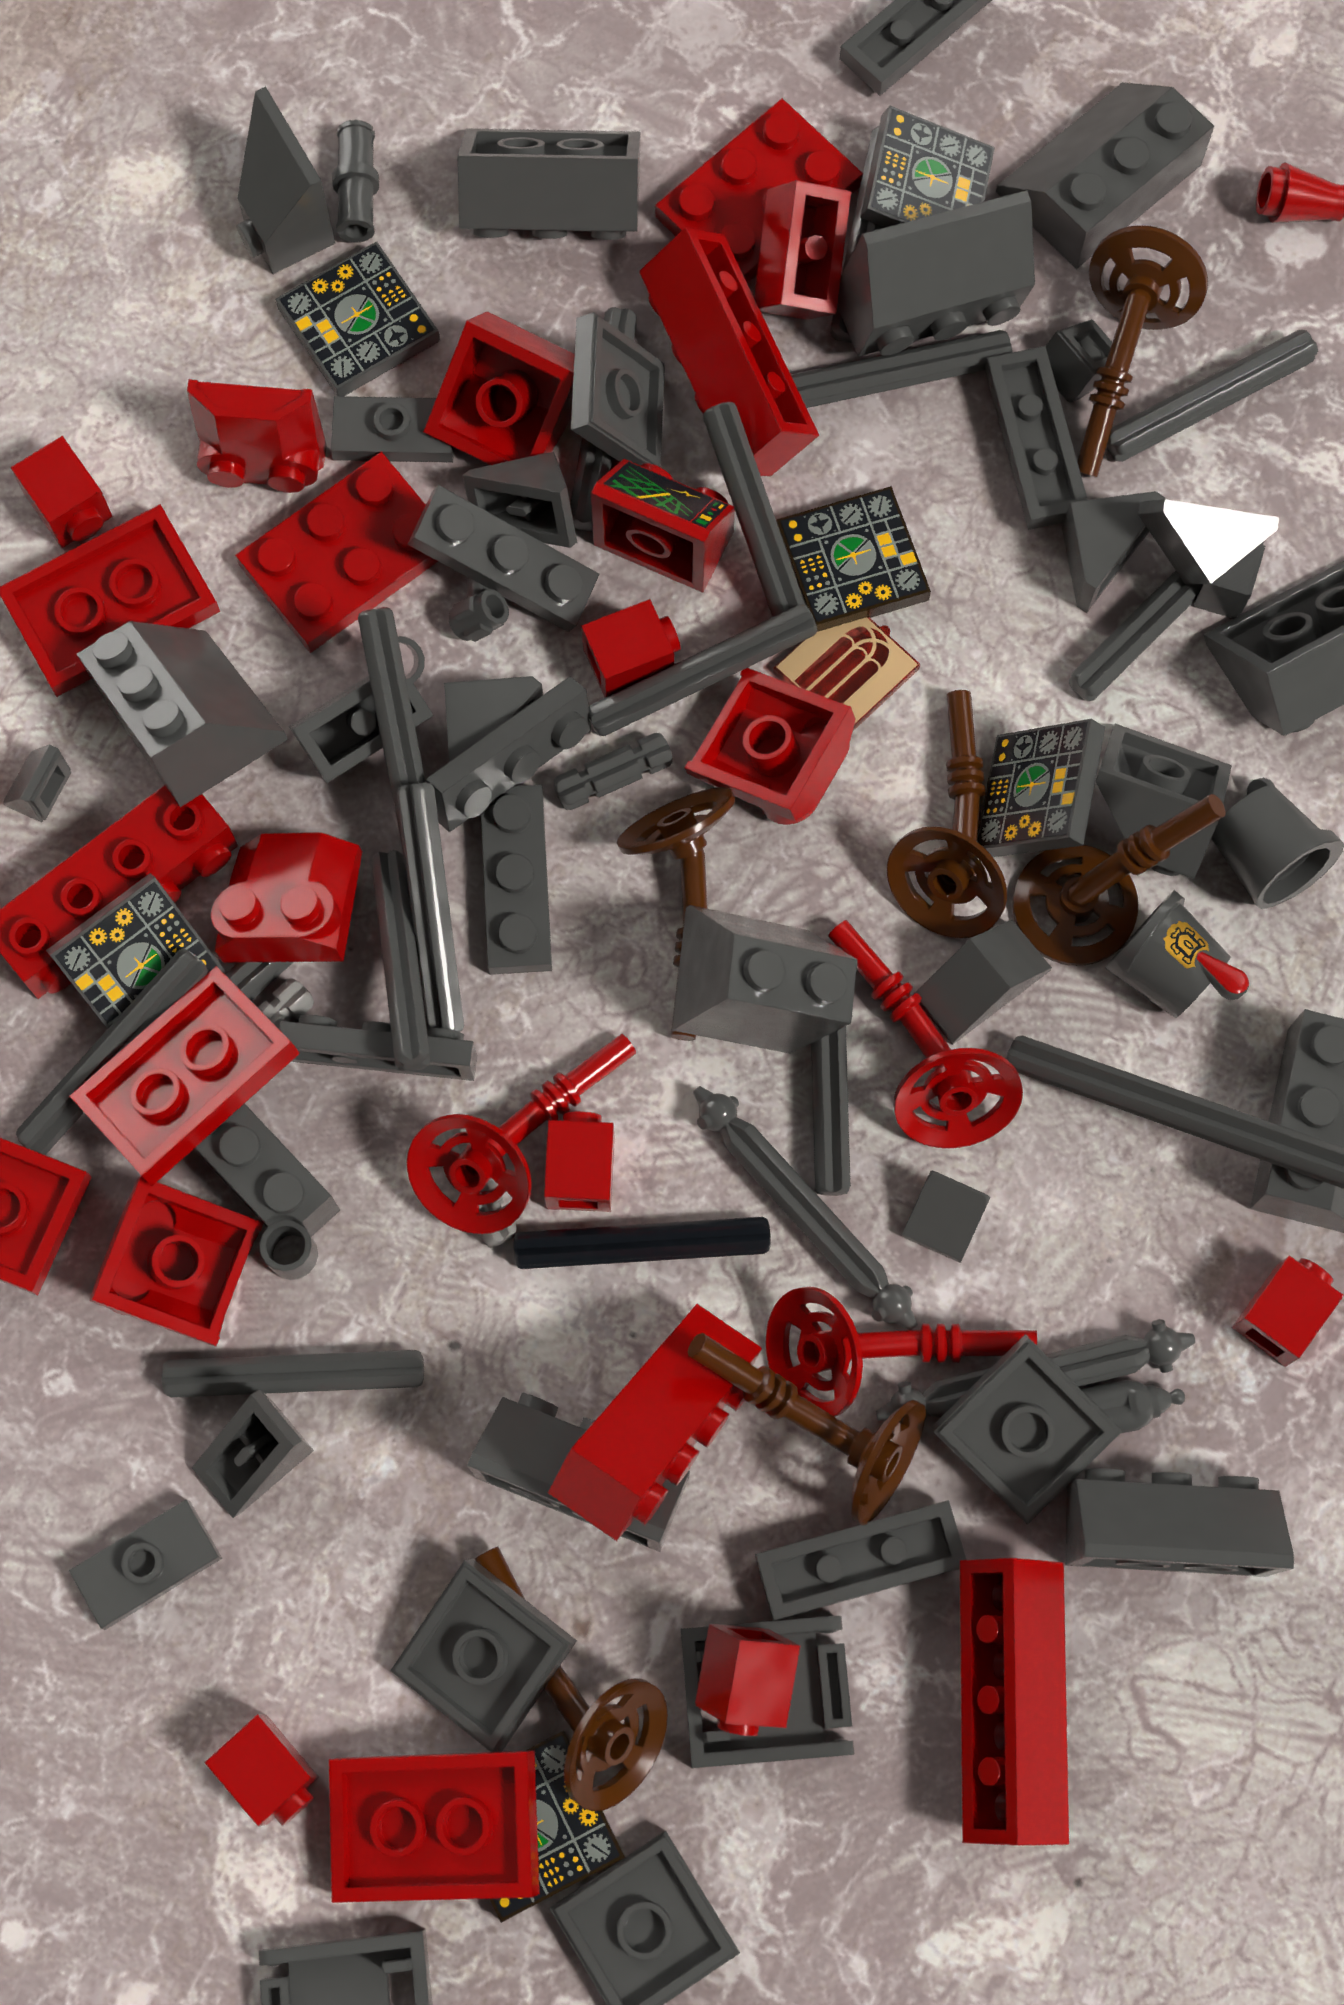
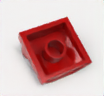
M188 379L187 394L200 442L197 467L207 475L210 482L227 488L240 487L244 483L269 485L281 492L295 493L302 491L304 486L312 485L317 481L318 471L324 468L327 445L312 389L296 390L198 382V380Z
M746 668L741 671L739 682L692 761L687 762L684 769L687 774L709 785L731 789L735 797L760 807L764 815L775 823L782 825L799 823L815 811L847 756L856 718L851 706Z
M322 832L262 833L242 845L237 855L229 886L218 895L211 909V921L218 932L214 951L223 963L344 962L363 852L360 846Z
M140 1176L123 1209L89 1301L107 1307L118 1314L128 1315L203 1343L217 1346L224 1317L248 1254L264 1223L159 1182L151 1186Z

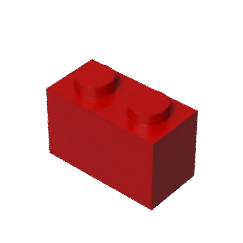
M798 180L767 190L754 296L761 312L804 320L836 314L851 191Z

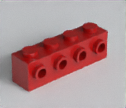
M685 227L639 270L649 292V303L662 320L672 342V352L688 376L695 391V401L700 411L704 414L710 407L724 402H733L737 406L760 476L771 477L820 435L725 235Z
M162 786L0 909L1 955L37 999L47 992L54 994L65 989L71 982L46 950L149 873L157 879L173 902L176 903L182 894L180 890L200 875L202 877H209L228 863L232 856L231 851L238 847L229 825L203 794L180 807L166 786Z
M699 1304L693 1307L574 1444L548 1491V1494L616 1542L634 1519L644 1526L649 1522L669 1491L662 1486L663 1483L668 1480L677 1486L699 1455L700 1451L693 1446L699 1442L707 1448L724 1426L730 1415L723 1410L726 1405L737 1411L745 1401L742 1390L689 1357L688 1348L698 1334L704 1333L753 1365L762 1347Z
M1021 1558L960 1560L962 1843L1017 1846L1069 1845L1064 1562Z

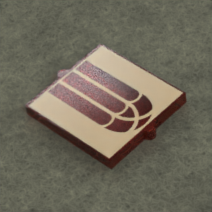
M870 617L819 631L814 636L800 642L773 667V673L784 682L851 706L856 718L854 731L920 669V663L890 637V628L883 625L879 627Z

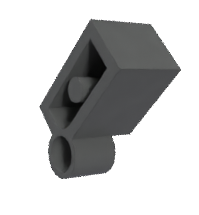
M398 636L399 643L405 644L411 650L414 657L412 670L405 677L416 727L434 716L414 685V682L421 676L424 670L425 657L421 647L414 640L405 636ZM369 676L289 726L326 783L383 748Z
M244 1103L195 1148L210 1167L267 1227L262 1234L259 1246L261 1256L269 1268L281 1278L289 1280L300 1279L309 1274L317 1262L318 1250L312 1236L332 1219L340 1209L331 1194ZM295 1235L305 1240L304 1253L299 1260L287 1265L278 1264L274 1261V1248L281 1239L286 1236Z

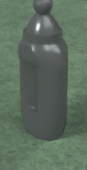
M1131 1380L1081 1388L1119 1426L1122 1433L1140 1430L1147 1426L1153 1418L1160 1417L1171 1404L1182 1405L1185 1402V1394L1181 1389L1177 1388L1169 1393L1154 1385L1146 1386L1138 1381Z

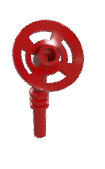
M848 920L838 924L828 934V937L837 947H840L845 953L857 959L856 970L872 987L871 997L874 1001L883 1000L880 1008L884 1012L892 1011L889 1016L893 1023L901 1021L926 1057V1059L908 1071L895 1091L893 1107L900 1128L913 1140L936 1148L966 1147L980 1143L999 1133L1013 1120L1022 1103L1023 1088L1016 1068L1001 1055L978 1048L951 1050L920 1006L922 997L919 993L910 994L913 986L909 982L901 983L904 978L901 972L892 973ZM977 1061H981L992 1066L1000 1074H991L987 1067H985L983 1064ZM932 1068L935 1070L927 1077L923 1086L913 1087L923 1074ZM971 1071L975 1072L979 1076L972 1077ZM987 1093L1001 1096L995 1106L986 1114L973 1121L969 1120L967 1113L980 1105ZM937 1096L939 1105L933 1103L931 1099ZM920 1106L930 1117L946 1121V1126L929 1123L918 1117L913 1111Z
M620 1034L566 1075L558 1072L553 1076L554 1084L547 1080L541 1085L543 1092L537 1089L530 1093L531 1101L499 1127L483 1119L463 1114L446 1115L427 1123L412 1140L407 1154L408 1177L419 1201L441 1222L463 1232L489 1234L509 1227L527 1207L532 1187L527 1161L517 1144L546 1120H558L557 1112L562 1115L569 1112L568 1104L574 1107L580 1104L581 1094L636 1054L632 1043L625 1035ZM452 1129H466V1132L457 1133L449 1137L442 1146L432 1143L443 1132ZM469 1143L461 1154L452 1151V1148L456 1145ZM506 1153L511 1159L515 1171L506 1169L503 1159ZM429 1167H443L450 1184L461 1192L456 1203L439 1189ZM491 1178L498 1184V1186L491 1190L481 1191ZM505 1192L512 1197V1200L500 1209L486 1212L479 1211V1205L493 1203L501 1198Z
M801 1287L787 1292L775 1304L767 1324L766 1354L769 1368L774 1373L784 1377L786 1381L796 1385L798 1395L836 1417L845 1412L857 1396L862 1379L863 1359L921 1356L923 1362H930L932 1356H935L938 1363H944L946 1357L950 1356L953 1363H959L962 1356H1004L1025 1334L1037 1345V1330H961L960 1325L957 1323H952L950 1330L946 1329L944 1323H937L935 1330H932L929 1323H923L920 1330L857 1333L850 1315L833 1295L817 1287ZM806 1304H820L829 1309L833 1314L825 1311L811 1313ZM817 1322L826 1323L832 1329L822 1331ZM792 1324L801 1330L797 1345V1356L800 1364L794 1367L789 1351V1334ZM852 1360L851 1374L849 1375L847 1370ZM831 1370L832 1380L826 1379L818 1373ZM810 1385L820 1391L834 1390L835 1399L829 1401L822 1400L811 1394L806 1388Z

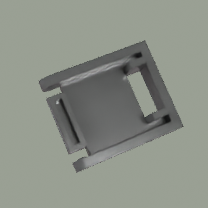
M841 1616L730 1625L769 1629L800 1645L786 1728L759 1726L757 1736L736 1735L723 1730L703 1732L701 1709L695 1706L699 1683L697 1663H702L709 1626L683 1628L680 1630L692 1768L855 1755L853 1741L837 1739L826 1743L825 1729L852 1727L845 1644L817 1645L816 1632L829 1634L843 1630Z
M426 1929L276 1947L258 1951L260 1966H276L288 1963L289 1975L260 1980L261 2005H391L388 1973L412 1970L415 2005H432Z

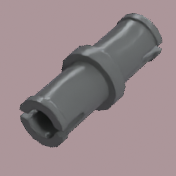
M349 120L340 124L337 129V137H339L338 167L334 169L332 174L333 190L338 194V222L336 224V231L339 232V237L346 241L364 242L371 239L375 233V226L373 225V195L379 190V173L373 167L375 131H373L372 125L365 121Z

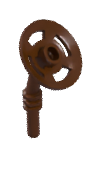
M1139 225L1114 231L1099 243L1090 261L1089 280L1093 293L1100 304L1110 314L1119 319V323L1106 364L1097 369V374L1101 376V380H1095L1093 383V388L1097 390V393L1090 394L1089 401L1094 405L1077 460L1080 473L1084 475L1098 477L1117 410H1123L1125 403L1120 398L1128 396L1129 389L1124 385L1125 383H1131L1133 376L1128 371L1142 328L1162 330L1187 322L1199 311L1207 294L1208 275L1199 254L1187 241L1162 228ZM1132 248L1153 249L1169 256L1171 260L1165 267L1151 260H1135ZM1111 258L1115 266L1109 278L1110 290H1106L1103 281V270L1105 264ZM1122 273L1128 278L1124 290H1121L1119 286V277ZM1187 277L1189 298L1186 304L1179 308L1175 305L1181 294L1180 279ZM1168 284L1170 296L1167 301H1164L1160 298L1164 286ZM1155 313L1158 318H1146V314Z
M955 690L947 694L952 759L946 762V769L949 772L947 782L951 786L948 789L949 798L955 800L953 828L922 827L904 835L889 855L887 878L897 903L919 925L939 935L952 938H970L988 931L999 920L1007 902V887L999 865L991 854L977 842L980 797L986 794L985 785L982 784L985 781L984 772L981 771L983 759L976 756L971 692L968 690ZM929 840H945L948 845L938 847L928 855L913 850L918 844ZM986 870H987L988 873H989V876H990V878H991V882L988 881V876H987ZM915 871L917 882L926 896L934 902L932 905L927 903L918 894L908 872ZM976 896L987 906L985 910L975 915H954L955 904L970 902Z
M726 787L698 791L669 802L634 822L617 840V845L623 854L648 855L669 850L674 860L680 859L683 927L677 929L676 937L681 941L675 943L674 949L680 955H676L673 958V965L678 968L680 965L686 908L692 905L708 909L706 863L703 850L707 845V841L703 834L716 825L735 802L732 790ZM712 809L707 815L694 816V813ZM671 1028V1038L682 1041H693L696 1039V1035L672 1031Z
M1210 794L1161 825L1155 827L1149 824L1143 827L1140 832H1135L1129 838L1120 841L1117 845V852L1112 855L1088 845L1045 850L1038 854L1025 866L1014 888L1012 906L1016 925L1042 956L1060 964L1073 966L1089 965L1112 956L1126 943L1137 921L1138 896L1134 882L1129 874L1132 873L1138 876L1144 873L1147 869L1157 865L1158 862L1169 858L1171 848L1225 817L1226 810L1222 801L1216 795ZM1073 858L1082 859L1081 864L1062 866L1053 871L1048 877L1041 874L1046 867L1057 861ZM1073 874L1080 875L1078 877H1073L1069 879L1063 886L1056 883L1059 879L1065 876ZM1116 883L1122 894L1123 908L1109 904L1107 889ZM1030 896L1046 897L1047 911L1052 920L1057 924L1049 936L1039 927L1033 917ZM1092 912L1099 917V919L1089 925L1075 926L1077 923L1086 921ZM1106 925L1113 930L1108 937L1095 944L1072 946L1073 938L1092 936L1100 932Z
M704 1333L698 1334L692 1340L688 1348V1356L742 1390L744 1400L748 1403L755 1405L762 1412H766L773 1419L786 1418L847 1455V1463L857 1468L851 1495L852 1519L861 1525H866L878 1516L898 1488L915 1454L925 1423L926 1409L924 1404L916 1400H910L892 1413L876 1432L868 1428H864L859 1432L798 1395L796 1385L786 1381L784 1377L774 1373L769 1367L761 1366L756 1368Z
M499 1546L475 1558L480 1565L524 1598ZM560 1665L544 1690L574 1732L569 1744L564 1767L566 1789L571 1799L581 1807L590 1811L606 1810L619 1804L632 1794L653 1767L663 1745L667 1729L668 1711L666 1700L662 1692L655 1685L646 1680L635 1678L612 1686L589 1707ZM624 1695L617 1704L605 1706L613 1699ZM642 1706L643 1727L639 1741L636 1744L635 1741L639 1730V1716L637 1709ZM618 1764L623 1766L610 1780L593 1787L595 1772L604 1771Z

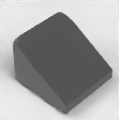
M1092 319L1057 331L1046 345L1057 390L1070 403L1081 399L1095 389L1093 388L1094 381L1101 380V376L1097 374L1098 367L1105 366L1112 345V341Z
M1264 541L1213 583L1203 584L1195 600V607L1232 619L1240 616L1252 595L1266 547L1263 545Z
M47 745L33 750L28 755L3 803L8 808L41 823L47 819L72 773L59 749L52 745Z
M932 1170L926 1179L901 1236L961 1263L990 1200V1196Z

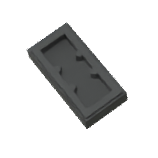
M334 396L331 441L333 460L368 461L382 451L389 461L453 463L454 447L423 432L436 398Z
M186 1499L70 1569L69 1572L101 1629L106 1630L223 1558L193 1505Z

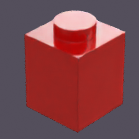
M63 435L10 467L24 495L61 548H64L73 541H84L92 537L102 528L104 522L113 517L102 491Z
M651 599L581 625L583 650L604 698L674 665V653L681 650L679 638L671 619L668 616L659 618Z
M582 1111L564 1113L563 1121L548 1120L544 1190L547 1209L611 1212L615 1143L614 1123L602 1122V1116L597 1113Z
M1289 1255L1275 1266L1231 1328L1286 1367L1301 1357L1344 1295L1331 1286L1334 1280L1322 1267L1305 1258L1297 1261Z
M709 1624L695 1706L717 1718V1727L720 1730L736 1735L757 1736L759 1726L786 1728L800 1645L769 1629Z
M257 1714L204 1762L257 1826L268 1825L274 1818L281 1826L286 1825L314 1799L307 1788L319 1778L267 1715Z

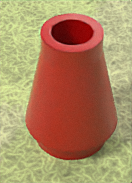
M1285 162L1279 168L1268 166L1264 170L1258 185L1256 211L1260 215L1268 216L1271 223L1315 220L1340 222L1344 217V185L1335 184Z

